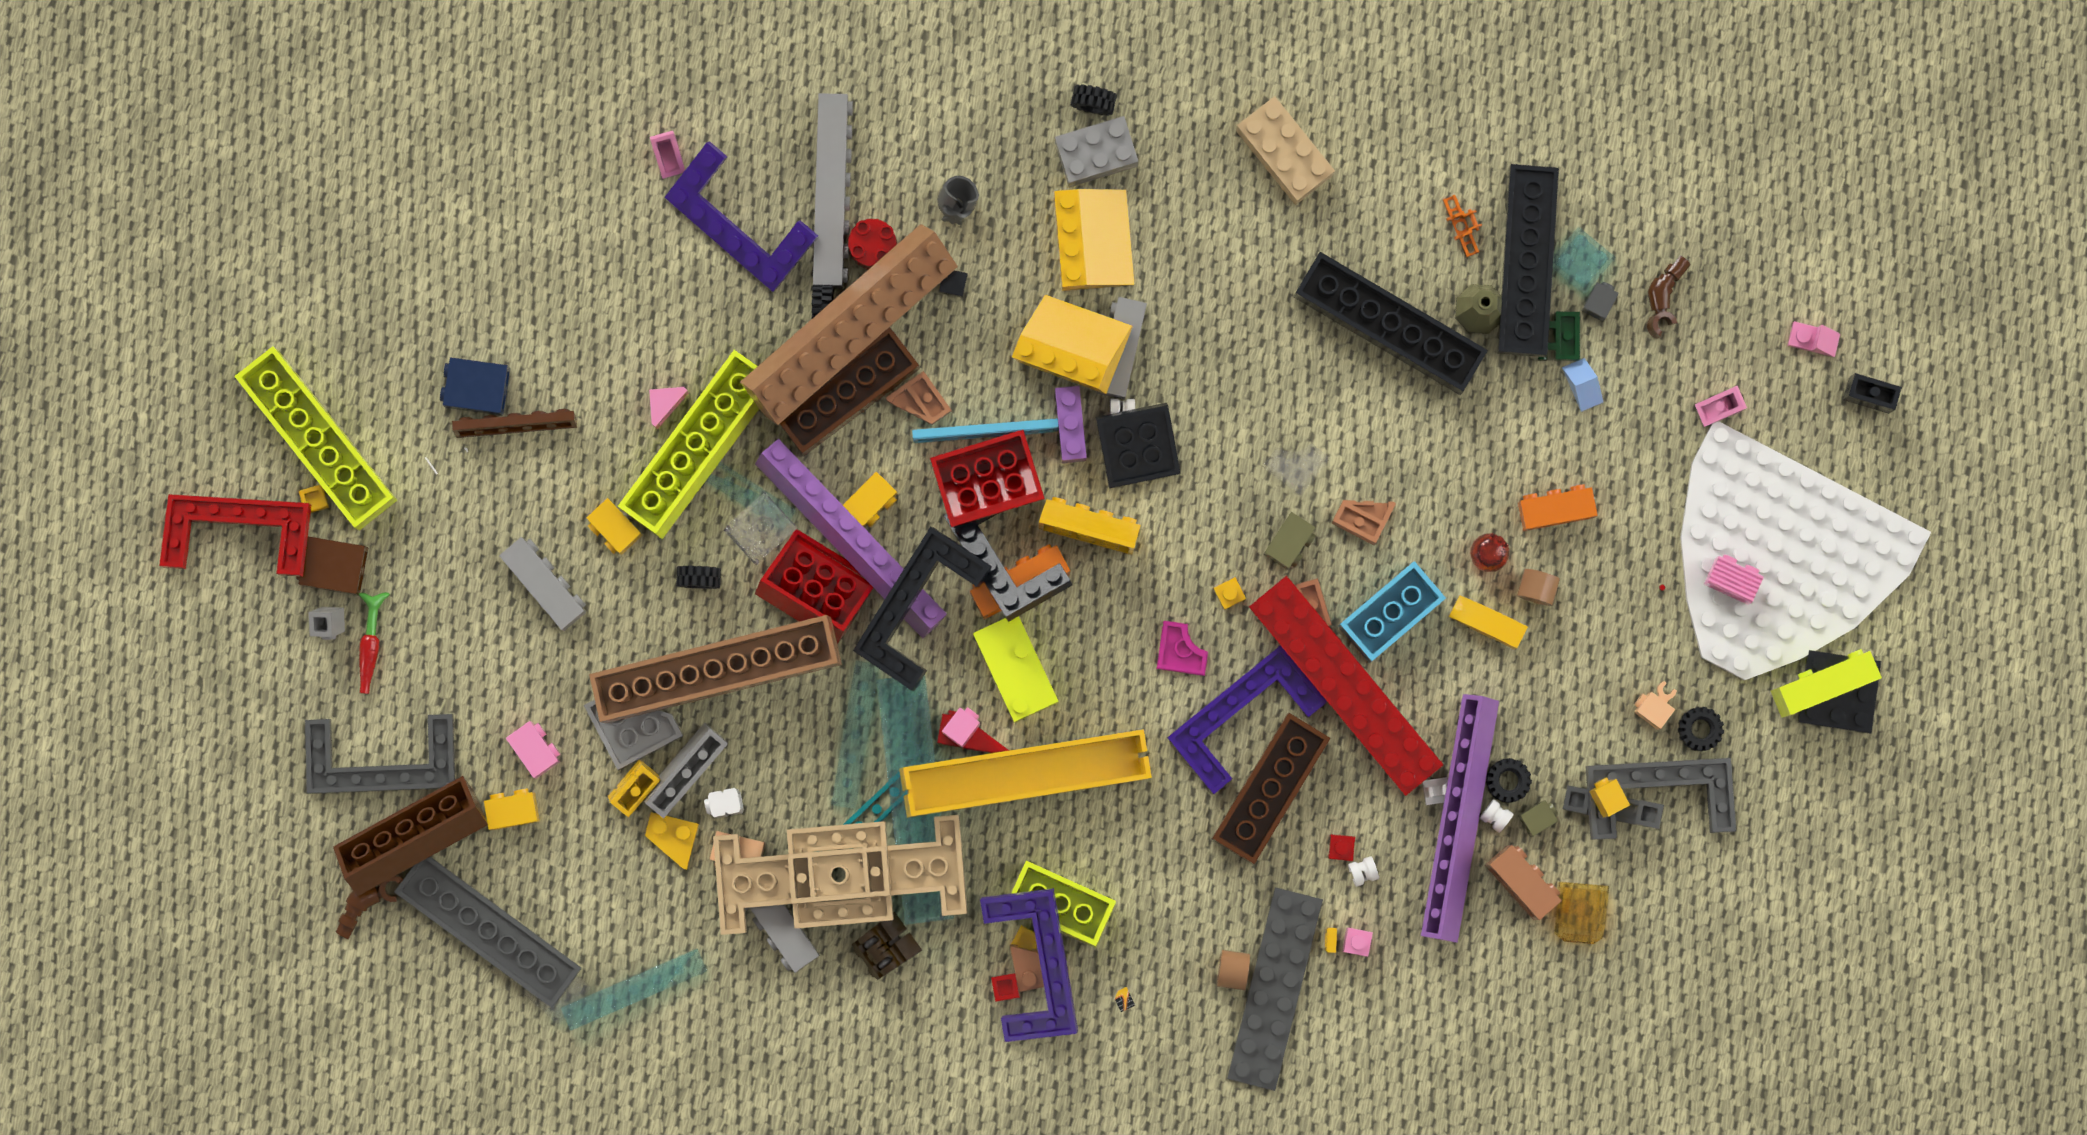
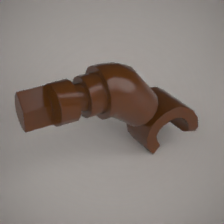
M1681 255L1674 264H1669L1664 270L1665 274L1654 278L1647 292L1651 311H1655V314L1647 322V329L1650 335L1656 339L1662 335V331L1658 326L1659 319H1664L1668 325L1678 323L1676 317L1668 312L1667 309H1670V295L1673 292L1672 288L1675 286L1674 281H1679L1691 265Z
M396 875L381 883L380 886H376L359 896L352 891L346 899L347 905L344 908L346 913L341 914L338 920L340 924L336 933L349 940L358 923L356 918L357 916L361 917L363 911L366 912L369 907L381 902V898L389 902H397V896L389 894L386 890V885L390 881L400 883L404 878L401 875Z

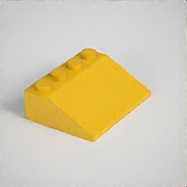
M1073 189L1054 191L1062 291L1134 285L1126 190Z
M1045 295L1022 331L1012 358L1019 363L1106 394L1133 326Z
M1052 497V500L1046 499L1039 520L1040 530L1126 554H1133L1141 526L1136 524V519L1123 516L1122 520L1113 517V513L1099 510V513L1089 511V506L1076 503L1075 507L1066 504V500Z

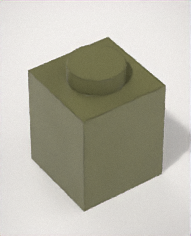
M1546 800L1518 815L1530 837L1537 835L1558 822L1556 808L1551 802L1547 804Z

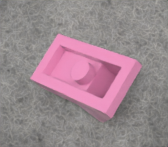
M1794 321L1787 346L1835 357L1840 333L1824 325L1815 327Z
M1738 386L1695 404L1704 427L1738 414L1747 408Z

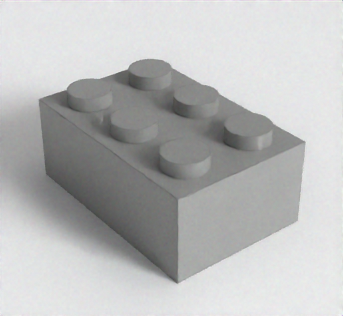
M1124 116L1055 137V145L1068 187L1138 167L1139 161Z

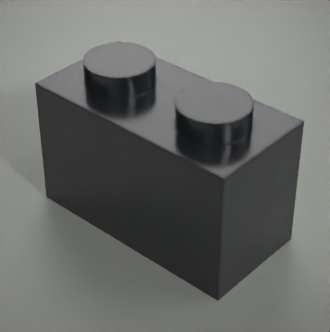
M1854 373L1848 379L1843 400L1890 414L1896 410L1902 387Z

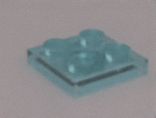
M1578 227L1553 256V270L1585 295L1616 257Z

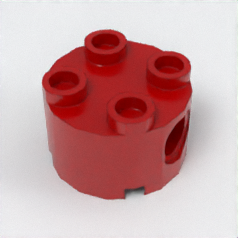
M879 219L859 221L851 230L848 238V247L853 260L860 267L867 270L897 245L893 228Z

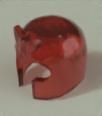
M1486 533L1474 540L1470 548L1473 564L1484 572L1500 570L1509 559V544L1502 536L1494 533Z

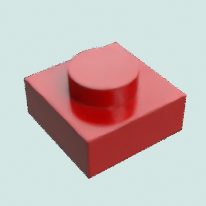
M1330 834L1328 859L1353 861L1355 837Z
M1015 973L991 977L995 1002L1020 998Z

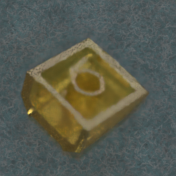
M1558 882V891L1561 893L1558 897L1562 901L1556 905L1554 934L1564 942L1595 944L1604 935L1609 886Z

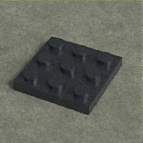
M1167 403L1095 417L1109 489L1181 474Z
M1809 650L1805 671L1812 669V672L1815 673L1848 660L1849 657ZM1874 660L1880 672L1881 661ZM1879 680L1800 711L1798 723L1871 734Z

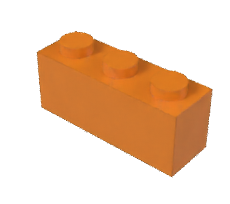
M1585 484L1572 486L1570 487L1571 491L1563 493L1561 489L1547 491V496L1538 497L1537 493L1524 495L1523 500L1518 502L1523 531L1597 517L1592 487L1585 488Z

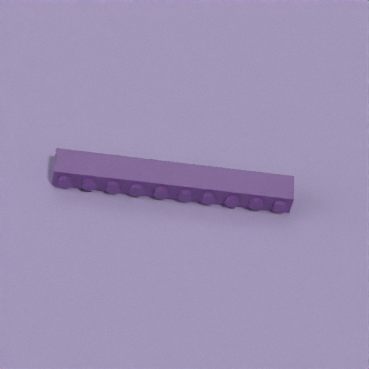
M777 439L761 453L755 465L885 599L902 573L903 568L798 458ZM922 589L904 620L923 639L941 623L947 613Z
M1463 694L1421 932V936L1457 943L1499 706L1498 700L1484 696Z

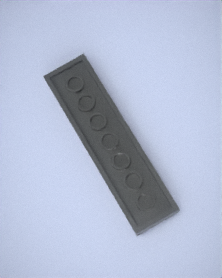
M432 857L414 865L394 891L551 1008L555 1006L582 969L578 964Z
M1275 887L1227 1079L1273 1091L1276 1090L1323 899Z

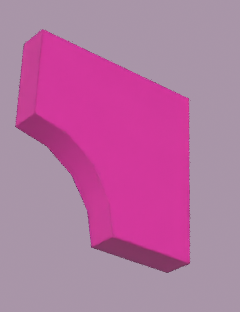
M1163 621L1156 669L1205 676L1208 651L1199 649L1192 642L1188 634V624Z

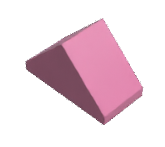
M670 131L650 137L662 179L683 173L685 168L674 132Z
M684 387L649 390L652 425L658 429L689 394L688 390Z

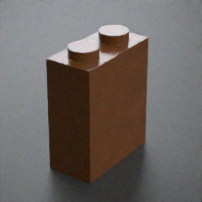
M308 536L303 577H296V580H299L298 584L301 586L359 596L369 548L357 544Z

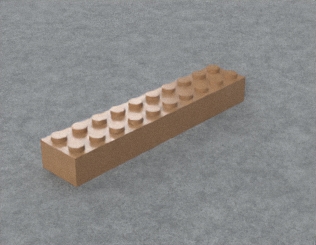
M920 224L740 383L764 416L779 425L958 267L937 234Z
M828 615L592 673L589 674L599 721L610 723L840 666L842 662L832 619Z

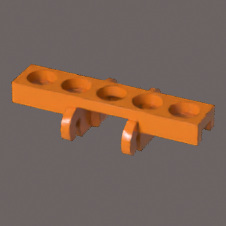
M1456 195L1443 199L1449 214L1446 220L1447 222L1452 221L1457 236L1454 237L1455 241L1460 240L1466 257L1479 253L1472 235V230L1476 229V231H1479V228L1482 226V224L1477 223L1474 214L1477 211L1469 209L1468 213L1465 214L1460 207ZM1449 200H1454L1455 208L1450 209ZM1453 211H1458V212H1459V213L1454 214V215L1452 214ZM1468 216L1470 217L1473 224V227L1470 228L1468 227L1465 218ZM1458 222L1465 224L1463 231L1457 230L1456 224ZM1469 236L1470 240L1464 242L1463 238ZM1472 244L1474 252L1469 253L1466 245Z

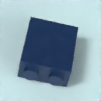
M450 357L449 363H445L444 378H447L446 386L441 388L440 401L443 402L445 408L503 416L511 368L503 364Z

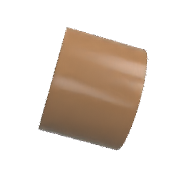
M1524 569L1517 597L1541 605L1553 606L1560 578L1542 571Z
M1221 950L1217 987L1245 990L1250 954Z

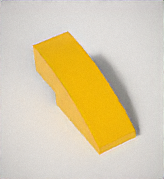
M1459 595L1449 615L1450 618L1514 650L1518 648L1528 626L1461 595Z

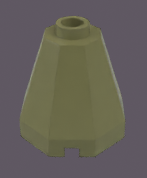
M1471 284L1456 298V320L1468 333L1489 334L1500 324L1501 295L1492 285Z

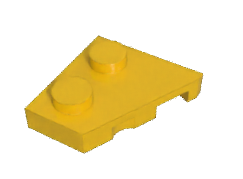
M651 812L645 836L680 867L687 870L699 824L669 816L662 818L659 814Z

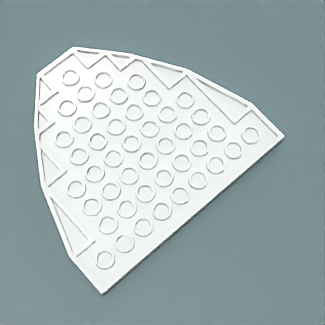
M1719 421L1711 424L1691 464L1680 536L1686 602L1701 658L1743 680L1804 658L1808 655L1809 650L1816 651L1856 628L1910 575L1931 532ZM1728 555L1737 560V565L1744 568L1746 565H1750L1759 570L1758 574L1764 578L1751 604L1747 605L1704 585L1716 557Z

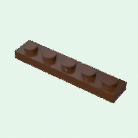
M558 409L552 413L534 411L529 415L510 413L505 417L486 415L482 419L462 417L459 421H452V430L456 438L577 428L576 415L574 411L569 409Z

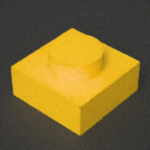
M1236 577L1213 588L1224 610L1246 599Z

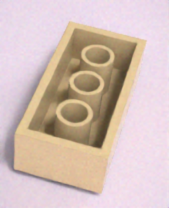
M1275 96L1236 127V132L1295 205L1329 180L1335 173L1332 166Z

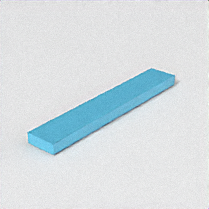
M1058 419L917 429L912 430L913 442L925 443L1000 437L1020 430H1024L1025 435L1053 433L1059 430Z

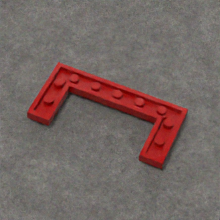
M168 494L159 566L162 568L186 569L192 521L282 527L276 574L303 577L312 505L300 502Z

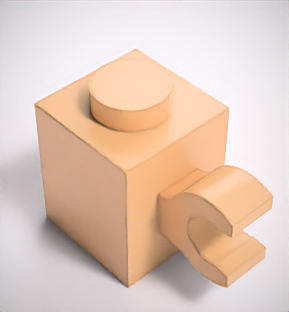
M1665 681L1657 686L1658 696L1653 692H1649L1647 695L1642 694L1634 704L1637 707L1634 713L1657 730L1663 727L1675 711L1667 702L1676 695L1677 690L1673 689L1670 694H1665L1663 692V687L1666 685Z

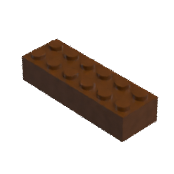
M889 327L779 425L801 454L805 456L920 370L919 364Z
M1287 713L1211 839L1254 865L1331 738L1291 713Z
M461 776L333 846L344 879L355 894L359 896L482 829L488 823L475 792L464 776Z

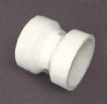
M1111 399L1110 414L1118 413L1120 409H1122V412L1135 409V399H1127L1126 401Z
M1493 799L1479 819L1485 823H1492L1493 829L1500 833L1512 818L1513 813L1508 809L1502 810L1500 803Z
M1372 856L1364 858L1360 863L1353 862L1348 864L1356 887L1363 885L1367 880L1374 881L1379 879Z

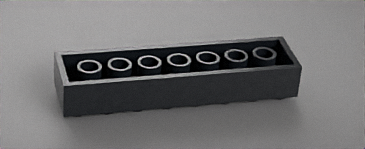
M1319 252L1294 295L1295 299L1458 395L1464 392L1488 351L1322 252Z

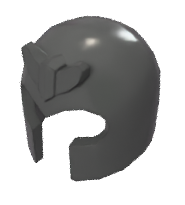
M954 176L949 178L940 189L937 203L944 215L942 221L962 225V219L974 211L979 198V192L976 185L970 179L964 176Z

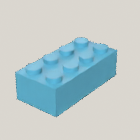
M1414 561L1339 624L1338 627L1370 663L1445 600L1446 597Z

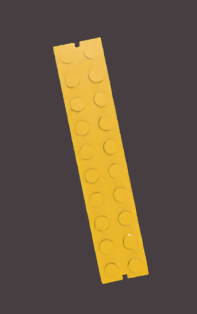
M1144 729L900 768L902 790H908V794L904 795L907 818L1150 779L1152 776L1148 756L1138 758V753L1147 751Z

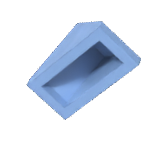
M1585 358L1562 367L1581 412L1603 403L1598 377Z

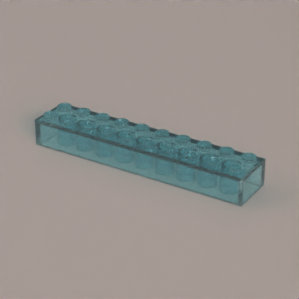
M924 675L915 691L909 690L893 678L878 679L876 684L895 845L936 842L934 817L942 816V812L907 818L904 795L908 794V790H902L899 771L903 767L936 762L926 675ZM940 891L901 895L905 925L954 919V915L942 916Z

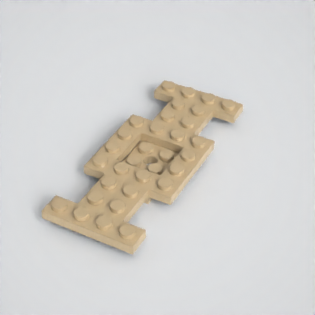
M959 815L934 817L936 842L888 846L886 821L787 830L788 854L741 858L739 834L713 836L721 935L747 933L745 908L793 904L794 929L894 920L892 895L940 891L942 916L967 914ZM839 867L843 868L846 872V877L842 882H836L832 877L833 871Z

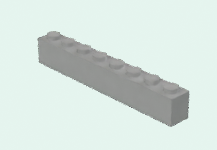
M818 93L814 229L818 238L814 241L813 285H833V289H843V283H848V268H844V259L849 258L848 244H844L845 235H849L850 228L849 220H845V211H850V196H846V187H851V173H846L847 163H851L852 150L847 149V139L852 140V125H848V116H853V101H848V94Z

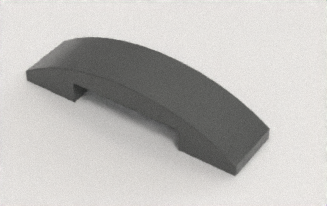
M1567 785L1563 810L1589 815L1587 789ZM1627 798L1630 806L1615 813L1616 821L1660 829L1664 805Z

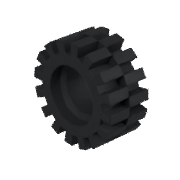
M1076 85L1074 86L1070 105L1079 111L1083 110L1084 112L1109 116L1113 114L1117 94L1097 86Z
M813 285L812 319L834 300L833 285Z
M677 566V587L694 589L720 588L721 568Z
M1707 707L1693 708L1684 713L1681 720H1679V738L1691 750H1710L1722 740L1721 736L1724 734L1722 726H1724L1723 721L1721 722L1720 715L1716 714L1713 709H1707ZM1696 720H1704L1710 727V732L1704 739H1699L1692 733V725Z
M1512 758L1497 761L1490 767L1486 776V786H1488L1489 793L1495 799L1504 803H1512L1524 798L1530 790V784H1532L1530 779L1531 773L1527 770L1528 767L1525 764L1523 765L1521 761ZM1505 771L1515 773L1518 778V784L1513 790H1505L1500 785V776Z

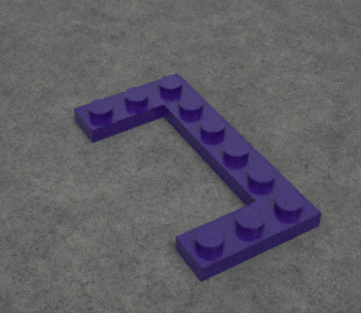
M710 141L706 142L664 198L774 292L818 238V235L801 220L797 221L770 256L700 195L707 183L728 158Z
M1281 645L1167 737L1213 795L1230 782L1232 777L1202 740L1277 680L1307 717L1327 703L1325 698Z
M1054 888L982 897L980 903L984 924L1032 918L1048 1007L1047 1011L1002 1016L1001 1023L1005 1042L1077 1034L1078 1026Z

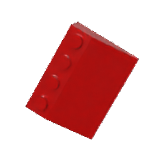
M1024 430L930 458L951 528L1045 499Z
M796 529L761 578L755 595L799 622L828 615L832 619L838 645L872 592L873 586L864 577H861L862 575L847 559Z

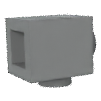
M320 607L310 611V636L330 640L335 639L336 635L345 632L344 608Z

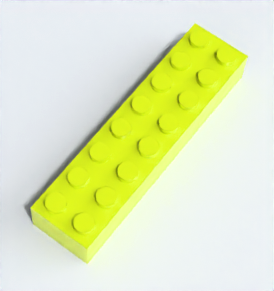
M274 346L234 376L354 528L360 531L398 501Z
M735 350L731 353L620 502L618 507L659 538L663 539L759 410L756 403L740 383L758 367Z

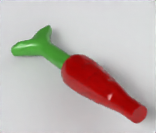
M388 592L373 597L366 593H359V596L364 600L369 610L366 635L361 638L359 646L361 694H369L370 683L380 643L377 636H375L378 609L390 595Z

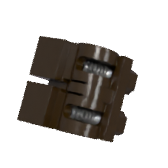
M895 911L893 912L894 920L881 921L852 944L855 954L862 958L868 967L870 975L877 980L922 951L910 932L902 938L899 937L907 928Z

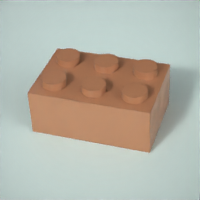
M1505 846L1485 866L1533 920H1541L1562 901L1558 897L1561 893L1552 883L1546 884L1541 878L1544 876L1542 871L1535 864L1530 865L1525 860L1527 855L1519 846Z

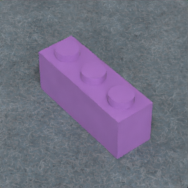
M1080 387L1055 388L1062 463L1086 461Z

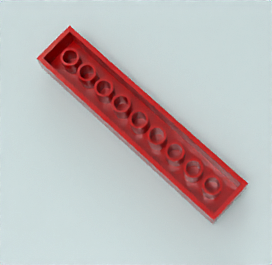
M1287 575L1249 606L1405 796L1444 765Z

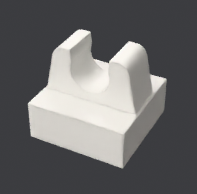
M1447 777L1422 782L1426 805L1444 803L1448 783Z

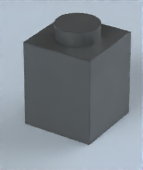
M1597 282L1581 311L1603 322L1619 293L1614 291V286L1606 282L1601 284Z

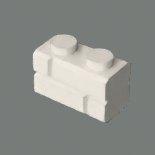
M736 788L726 789L723 792L709 793L708 799L704 800L707 814H711L715 818L742 814L744 811L741 792Z

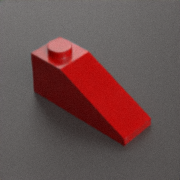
M948 710V715L942 714L937 744L961 748L942 732L956 711ZM979 727L963 747L964 749L986 753L1010 751Z

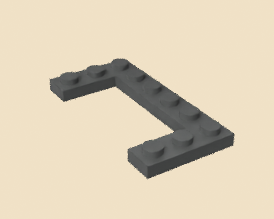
M453 714L428 715L429 764L332 768L331 719L305 720L307 794L437 789L455 780Z
M1731 758L1585 766L1591 840L1617 838L1615 814L1609 817H1602L1589 792L1596 788L1594 783L1606 777L1608 780L1617 779L1622 789L1706 784L1710 833L1736 831Z

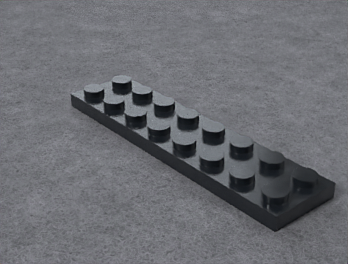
M1510 165L1498 354L1547 357L1559 168Z

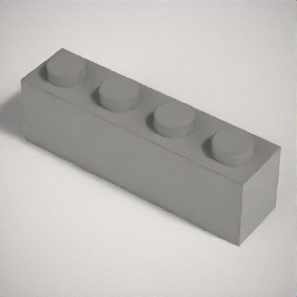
M1118 297L1117 303L1112 302L1109 316L1114 317L1113 319L1132 325L1133 328L1107 393L1104 394L1097 391V394L1125 400L1147 303Z
M520 537L499 556L559 628L565 631L586 613L583 609L586 604L577 594L574 597L567 589L571 586L562 576L557 578L552 570L555 567L546 557L541 559L536 552L539 548L531 539L526 541L523 537Z
M704 723L659 775L661 781L643 800L645 804L662 818H665L727 746L728 743L725 739Z
M785 905L745 908L746 911L751 909L756 916L752 920L760 931L765 929L769 935L766 940L774 951L778 949L781 952L783 958L780 960L788 971L792 969L796 973L820 956L801 928L794 929V917Z

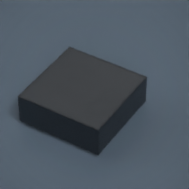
M954 270L941 281L939 293L963 298L968 273Z

